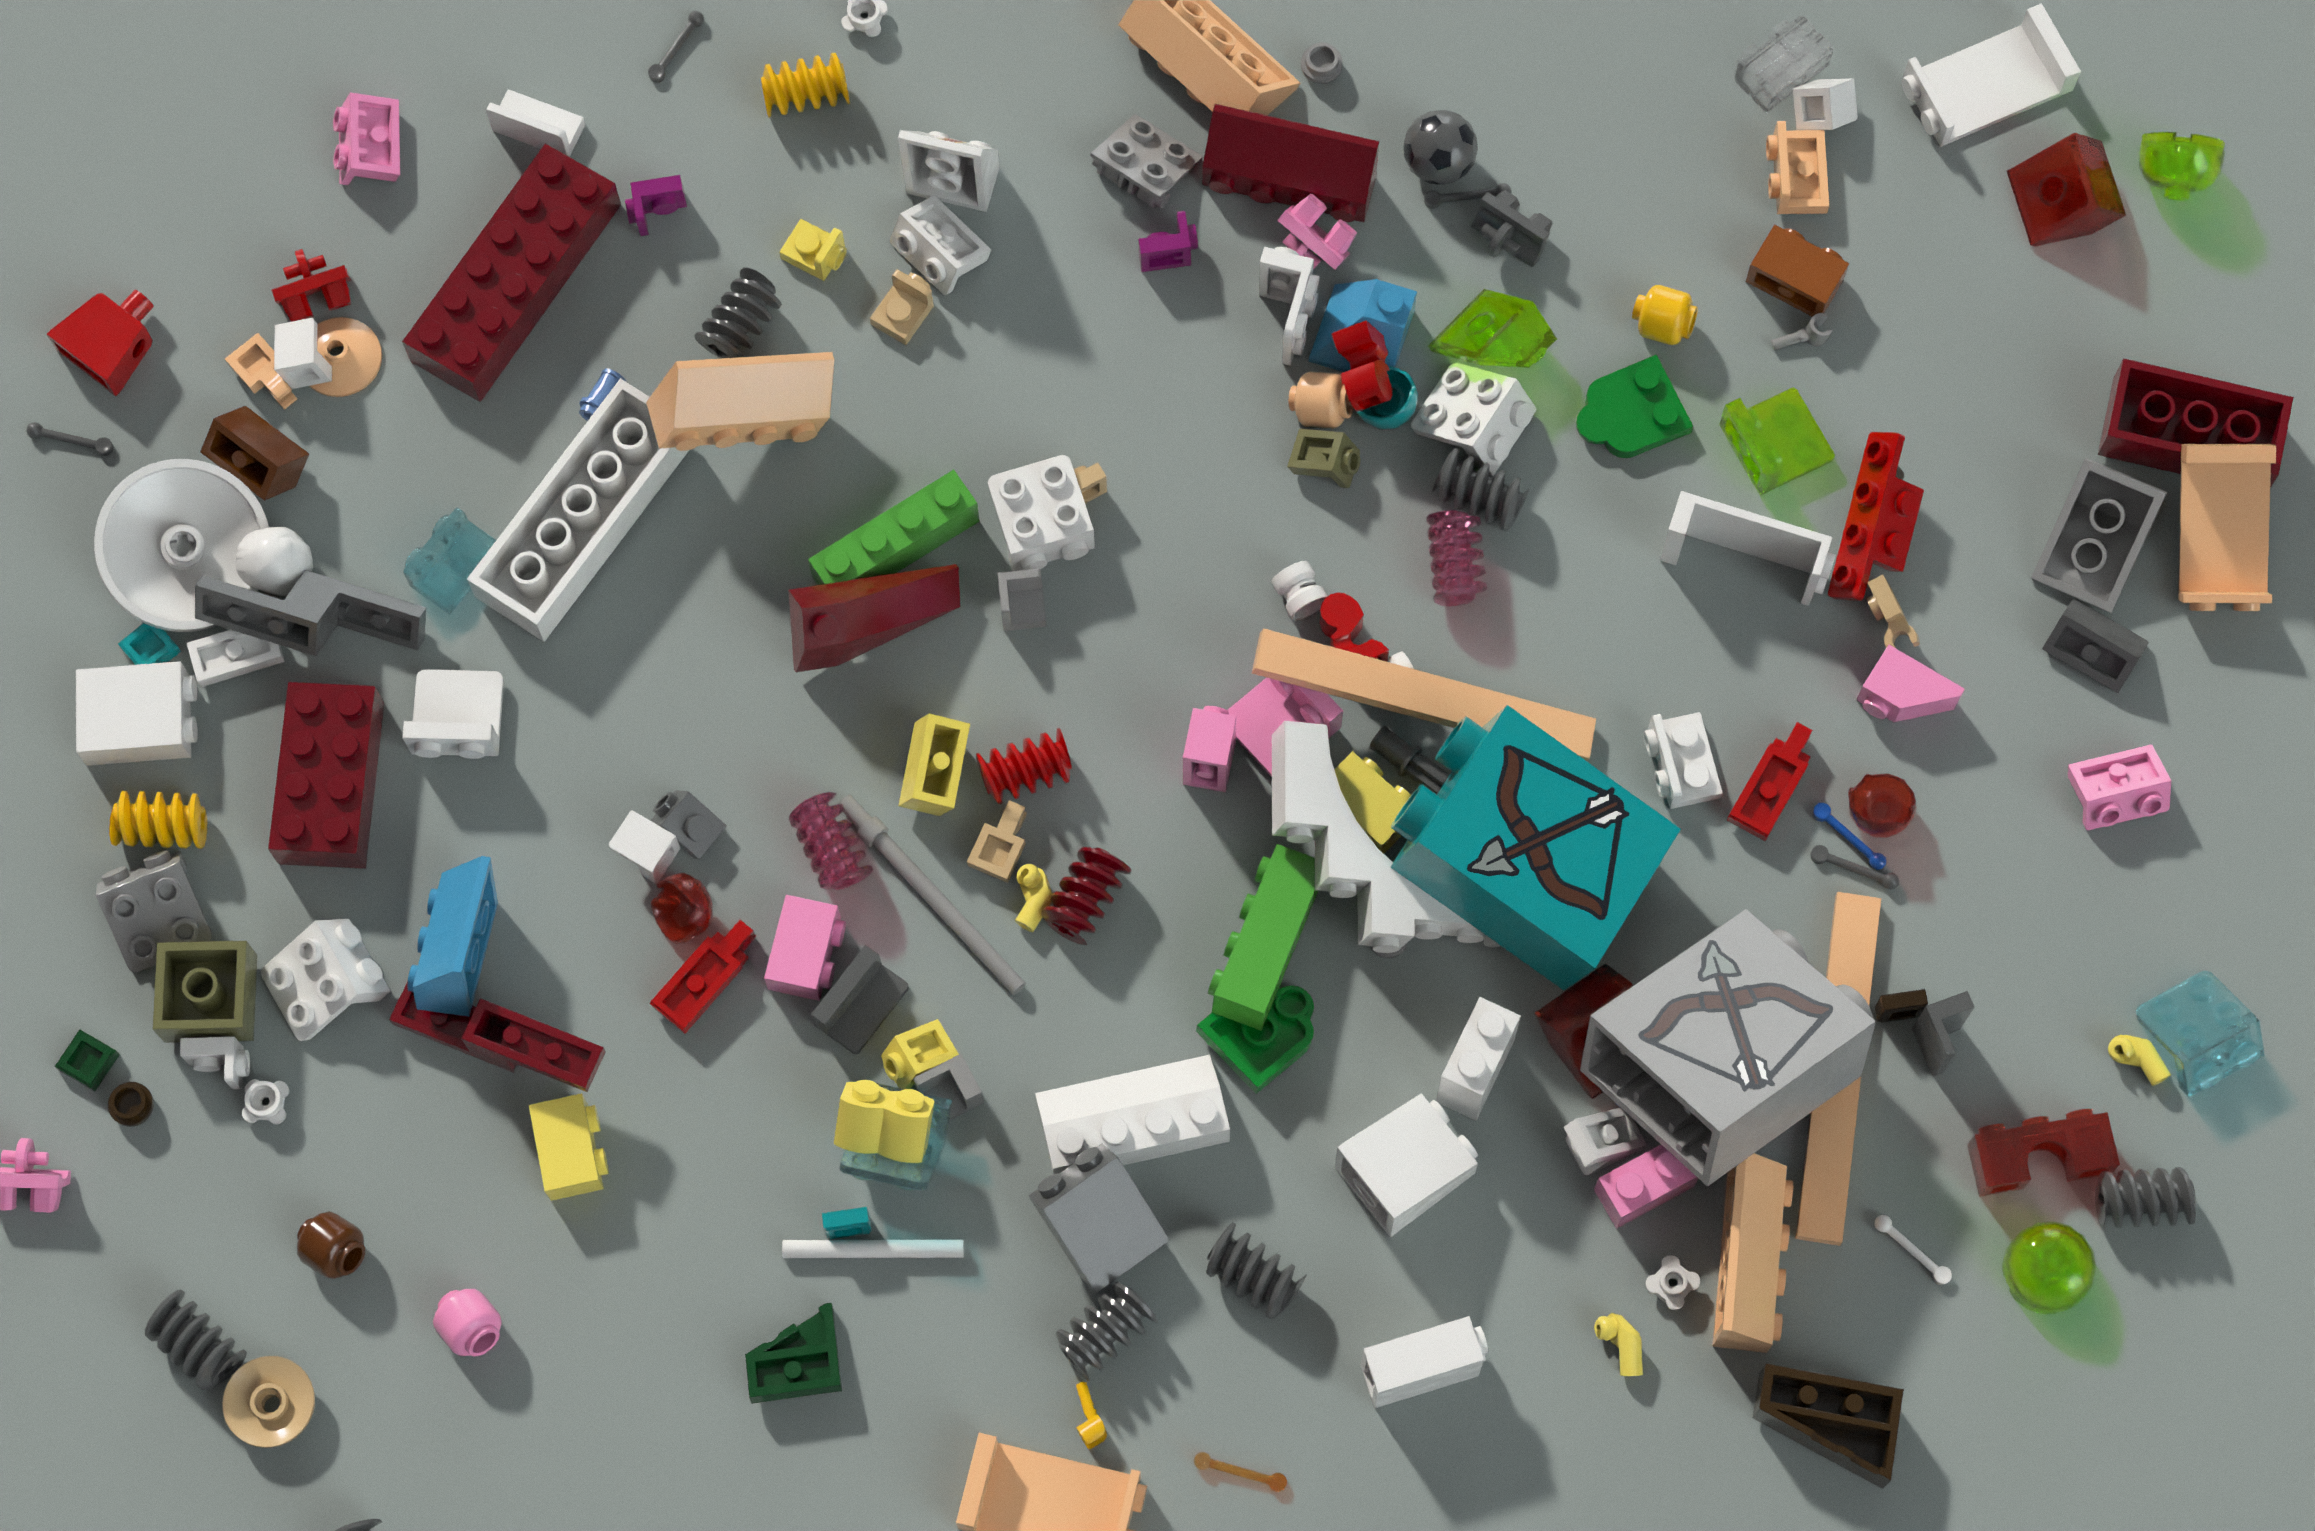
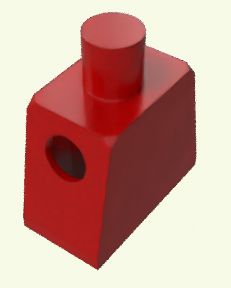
M136 289L120 306L104 293H98L47 333V336L57 352L114 396H117L152 345L153 339L140 321L153 309L154 305Z

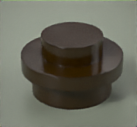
M126 1082L117 1086L112 1091L108 1100V1111L111 1117L118 1124L126 1127H134L144 1123L150 1117L154 1108V1099L147 1087L138 1082Z

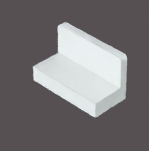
M509 89L500 106L489 103L486 109L494 132L539 149L546 143L569 157L586 125L582 116Z

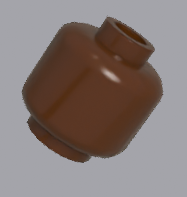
M330 1211L320 1213L314 1218L306 1220L298 1231L297 1255L299 1259L324 1277L335 1279L344 1275H350L356 1271L364 1259L365 1246L362 1231L336 1213Z

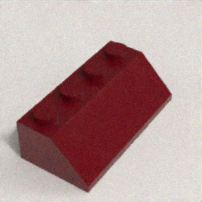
M1215 104L1202 165V185L1208 186L1211 190L1220 194L1234 192L1247 195L1254 201L1264 204L1277 202L1296 206L1309 194H1313L1327 207L1324 211L1325 214L1331 215L1338 221L1341 219L1349 223L1355 220L1364 223L1376 181L1379 141Z

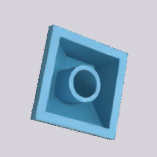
M1378 279L1335 284L1311 350L1309 362L1341 372L1350 370V363L1338 353L1331 333L1367 320L1384 335L1385 345L1388 350L1385 363L1396 368L1415 313L1417 291Z

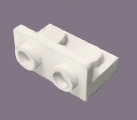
M935 195L900 213L890 237L891 245L943 295L953 291L958 277L986 262L991 252V249Z
M1697 712L1665 720L1662 719L1661 714L1652 715L1648 730H1645L1643 735L1648 755H1655L1659 771H1655L1654 776L1659 796L1667 797L1670 809L1720 799L1723 792L1701 713Z

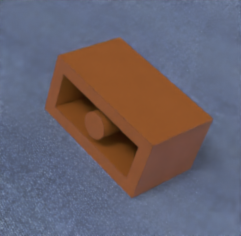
M1774 224L1751 262L1745 282L1813 317L1815 314L1825 313L1843 283L1850 263L1844 261L1836 251L1829 248L1821 249L1806 241L1804 236L1796 230L1790 228L1783 229Z

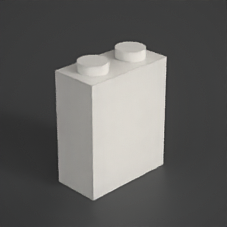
M181 661L77 669L76 753L87 766L191 758V743L197 742L198 739L197 722L194 716L191 717L190 703L197 700V684L194 675H189Z
M1479 997L1441 1075L1436 1098L1439 1104L1475 1121L1477 1120L1514 1043L1521 1015Z
M1470 1316L1364 1348L1360 1366L1375 1409L1478 1377L1483 1362L1486 1361L1485 1354L1489 1353L1481 1326L1473 1328Z

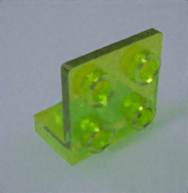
M1794 387L1747 409L1741 398L1724 406L1719 425L1760 496L1834 460L1835 454L1798 390Z

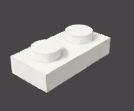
M227 630L187 643L196 680L200 687L285 662L279 644L234 630Z

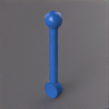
M1818 803L1814 807L1813 817L1819 822L1826 821L1869 859L1870 866L1873 869L1881 870L1886 866V857L1881 853L1873 852L1833 817L1828 804Z

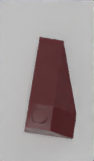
M957 564L790 589L789 603L795 672L839 666L959 608V567Z

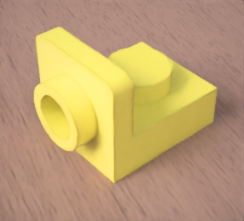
M800 219L779 253L782 260L825 281L831 270L836 271L841 266L847 249L845 248L843 232L841 230L833 228L831 233H828Z
M936 1019L894 1036L882 1053L881 1058L886 1074L891 1080L895 1081L901 1091L911 1089L916 1076L959 1054L940 1021Z

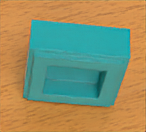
M145 623L141 624L118 643L119 647L135 665L166 663L182 652L163 629H158Z
M867 1207L822 1213L823 1228L829 1239L864 1235L872 1232Z

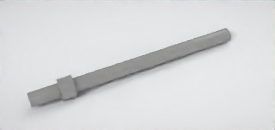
M850 794L845 796L838 803V807L859 829L857 834L869 847L875 846L1012 995L1021 991L1026 982L887 834L889 829L877 816L871 817Z

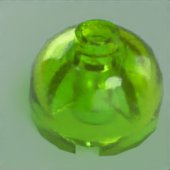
M2151 132L2143 134L2138 153L2139 168L2143 178L2152 187L2164 190L2163 198L2178 201L2189 200L2190 193L2204 191L2214 184L2220 175L2225 158V142L2223 140L2199 134H2191L2190 138L2176 137L2177 132Z
M2056 1221L2035 1223L2020 1231L2006 1248L2002 1262L2003 1276L2005 1275L2006 1283L2010 1287L2009 1292L2013 1298L2028 1310L2045 1315L2066 1311L2078 1305L2092 1288L2097 1268L2094 1250L2085 1236L2072 1226Z

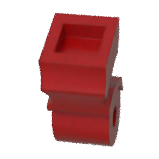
M1367 320L1331 333L1338 353L1351 366L1350 370L1341 373V380L1352 407L1359 412L1391 400L1392 387L1387 374L1389 367L1385 363L1388 350L1385 345L1384 335Z
M1337 592L1326 597L1321 604L1320 627L1323 633L1331 638V647L1387 662L1389 649L1382 642L1370 639L1361 645L1353 644V640L1363 628L1364 614L1359 603L1346 593Z

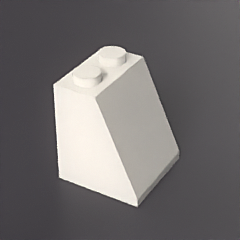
M1422 1093L1337 1147L1335 1169L1390 1238L1474 1175L1478 1165L1475 1160L1478 1154L1473 1145L1464 1135L1455 1136L1447 1126L1450 1119L1441 1105L1435 1100L1429 1103Z

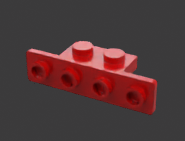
M1871 432L1868 435L1828 589V596L1831 598L1863 600L1873 564L1892 572L1904 571L1924 489L1895 477L1905 441V436L1902 434Z

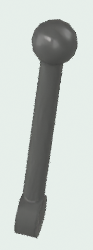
M692 11L689 14L688 24L659 64H654L649 68L648 75L651 81L659 83L664 80L665 69L694 28L700 27L703 24L704 16L701 12Z
M1501 183L1492 189L1440 194L1435 190H1431L1425 194L1424 203L1428 208L1435 209L1444 202L1482 198L1487 192L1497 196L1504 190L1512 193V190L1506 183Z
M37 422L30 423L26 430L27 435L32 439L46 437L96 449L101 456L110 455L114 448L110 439L106 437L99 438L96 441L44 429Z
M1816 845L1811 851V860L1816 864H1823L1825 862L1834 864L1882 882L1883 886L1889 890L1895 889L1899 885V878L1895 873L1883 874L1829 854L1828 849L1823 845Z

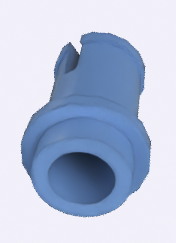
M605 368L602 370L601 376L588 397H582L579 402L581 406L579 414L581 417L588 421L621 378L626 381L625 378L611 369Z

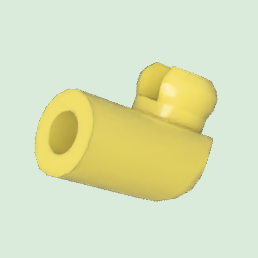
M1025 864L1018 870L1016 879L1020 884L1026 903L1015 919V922L1023 929L1034 932L1043 918L1041 916L1042 910L1051 905L1050 899L1053 893L1045 872L1033 864Z
M2118 1035L2109 1043V1056L2118 1063L2141 1067L2152 1086L2161 1083L2171 1076L2165 1063L2149 1040L2130 1035Z
M1610 1313L1608 1316L1599 1317L1594 1325L1595 1334L1600 1340H1610L1619 1349L1620 1375H1643L1642 1339L1640 1333L1622 1315Z

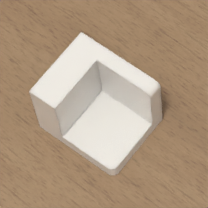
M1854 78L1818 79L1793 88L1796 130H1833L1856 121L1858 118Z
M313 318L275 325L274 370L292 389L332 381V366L317 351L318 324Z
M633 810L629 812L609 842V847L612 851L636 864L642 876L655 884L659 882L681 849L676 835Z

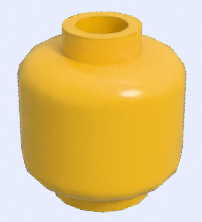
M1654 285L1646 296L1638 295L1633 308L1632 319L1638 320V330L1642 337L1668 345H1676L1682 338L1689 339L1698 314V307L1693 305L1692 297L1689 293L1663 285Z

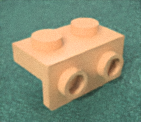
M1777 121L1773 135H1767L1766 138L1767 161H1774V173H1770L1768 179L1769 199H1776L1777 214H1827L1829 209L1825 131H1787L1786 121Z

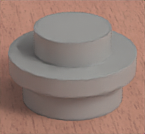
M1315 43L1307 48L1302 55V72L1312 82L1321 84L1331 82L1341 73L1342 56L1329 43Z

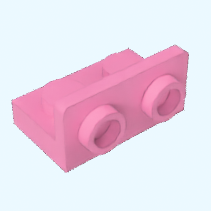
M350 92L343 105L336 108L333 118V129L335 132H339V144L335 148L333 159L334 169L339 170V183L349 185L354 176L396 182L400 176L399 100Z
M2153 745L2068 765V779L2083 806L2082 823L2086 830L2109 827L2133 819L2154 816L2158 813L2166 812L2170 808L2171 779Z

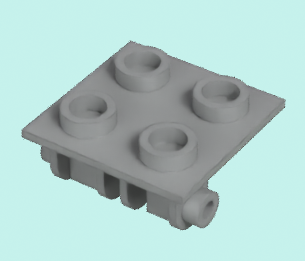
M1136 114L1130 117L1090 154L1094 158L1092 165L1097 168L1099 175H1103L1117 183V186L1120 188H1124L1130 181L1128 187L1129 194L1133 195L1138 191L1137 197L1146 202L1151 208L1158 206L1161 209L1169 201L1170 194L1167 192L1203 158V156L1187 147L1184 143L1179 142Z

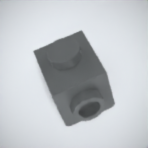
M676 790L674 793H666L654 806L653 812L655 816L650 820L676 835L679 845L695 859L702 857L727 826L689 791Z

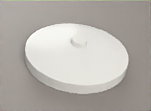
M163 460L133 472L122 480L108 496L100 511L95 528L94 555L99 576L110 596L123 610L135 619L152 627L167 631L193 632L205 630L217 625L195 619L196 583L204 575L258 592L259 589L247 585L239 577L236 570V554L238 553L239 543L242 542L246 535L256 530L269 528L266 515L255 495L242 481L230 472L199 460Z

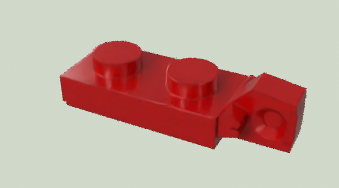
M1797 722L1786 742L1776 738L1773 744L1770 743L1732 808L1727 818L1728 822L1763 841L1767 840L1809 765L1808 762L1811 756L1802 751L1810 738L1812 729Z
M739 920L725 937L719 932L712 938L708 936L651 1000L650 1005L681 1032L686 1034L744 968L743 965L749 959L744 951L756 938L754 930L742 920Z

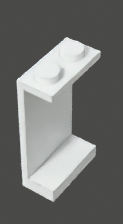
M2041 3L2026 10L2020 26L1923 67H1921L1916 57L1909 59L1901 79V84L1908 100L1915 101L1918 106L1925 131L1929 135H1934L1938 144L1942 147L2073 91L2081 70Z
M1681 491L1660 561L1677 565L1685 537L1688 535L1810 573L1801 604L1809 606L1814 592L1823 594L1836 554L1828 552L1832 540L1831 536Z

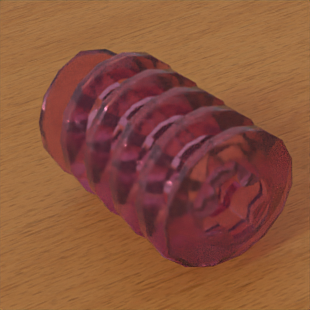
M1456 510L1438 511L1429 514L1426 517L1427 523L1430 525L1427 535L1429 540L1432 541L1429 546V553L1434 558L1430 563L1432 573L1435 574L1432 579V586L1437 591L1433 596V600L1436 604L1447 607L1468 604L1475 599L1476 594L1487 590L1485 582L1474 581V578L1486 573L1484 566L1473 564L1474 561L1484 557V551L1478 548H1471V545L1478 544L1483 540L1481 533L1470 532V529L1481 525L1480 517L1470 516L1465 512Z
M835 792L822 793L803 801L791 812L788 818L791 826L797 829L796 837L798 841L805 844L803 847L805 856L812 859L810 863L812 871L819 874L817 881L820 888L825 890H841L850 887L873 873L872 865L862 867L857 865L866 857L865 851L857 850L851 852L850 850L859 842L858 836H843V833L852 826V823L848 819L836 821V818L845 810L842 804L829 806L828 803L836 797L837 793Z

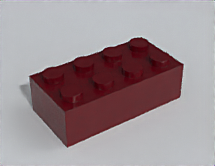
M2123 358L2112 381L2097 455L2181 474L2182 444H2271L2276 446V463H2271V488L2279 475L2294 397Z
M288 682L268 850L279 865L366 869L384 712V701L375 686Z

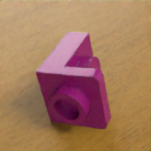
M680 175L631 182L632 198L625 199L629 224L637 223L640 236L649 235L646 219L647 213L667 215L675 212L678 208L687 207Z
M1185 211L1177 212V234L1156 232L1146 238L1138 239L1141 272L1191 266V250L1198 249V239L1195 224L1187 225Z

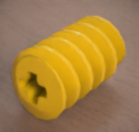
M835 52L830 54L828 66L824 65L819 55L814 56L811 69L807 67L803 58L797 60L794 72H792L786 61H781L779 74H775L770 64H765L761 82L768 118L771 117L772 108L775 104L782 115H787L789 102H793L799 113L803 112L806 99L810 100L815 110L820 109L822 96L827 98L831 107H835L838 94L842 93L846 102L850 104L844 66Z
M122 791L118 803L113 805L110 815V841L113 846H117L123 838L127 846L134 847L141 840L143 846L153 847L158 840L161 847L170 848L176 840L177 845L183 849H187L193 841L196 848L203 849L207 840V813L205 807L201 806L197 793H192L187 806L183 805L180 793H174L171 804L166 805L162 792H157L153 804H148L146 793L140 791L135 804L130 803L128 792Z

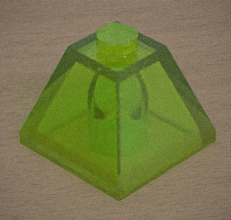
M1483 289L1428 347L1432 352L1480 366L1529 368L1544 357L1546 350L1557 340V337L1533 301Z

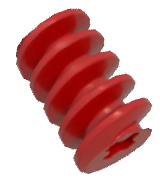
M1057 728L1056 742H1053L1046 732L1040 734L1039 747H1036L1030 738L1023 739V751L1021 753L1013 743H1008L1005 758L996 748L990 749L989 763H986L983 757L976 753L978 767L988 795L991 794L998 804L1003 803V792L1005 789H1008L1011 795L1018 799L1020 797L1021 784H1025L1031 794L1036 793L1037 779L1040 778L1048 789L1053 788L1054 774L1057 773L1065 784L1070 782V769H1072V765L1060 728Z

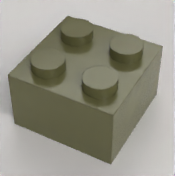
M247 941L157 943L153 1030L164 1043H178L180 1038L235 1037L238 1041H254L257 954Z

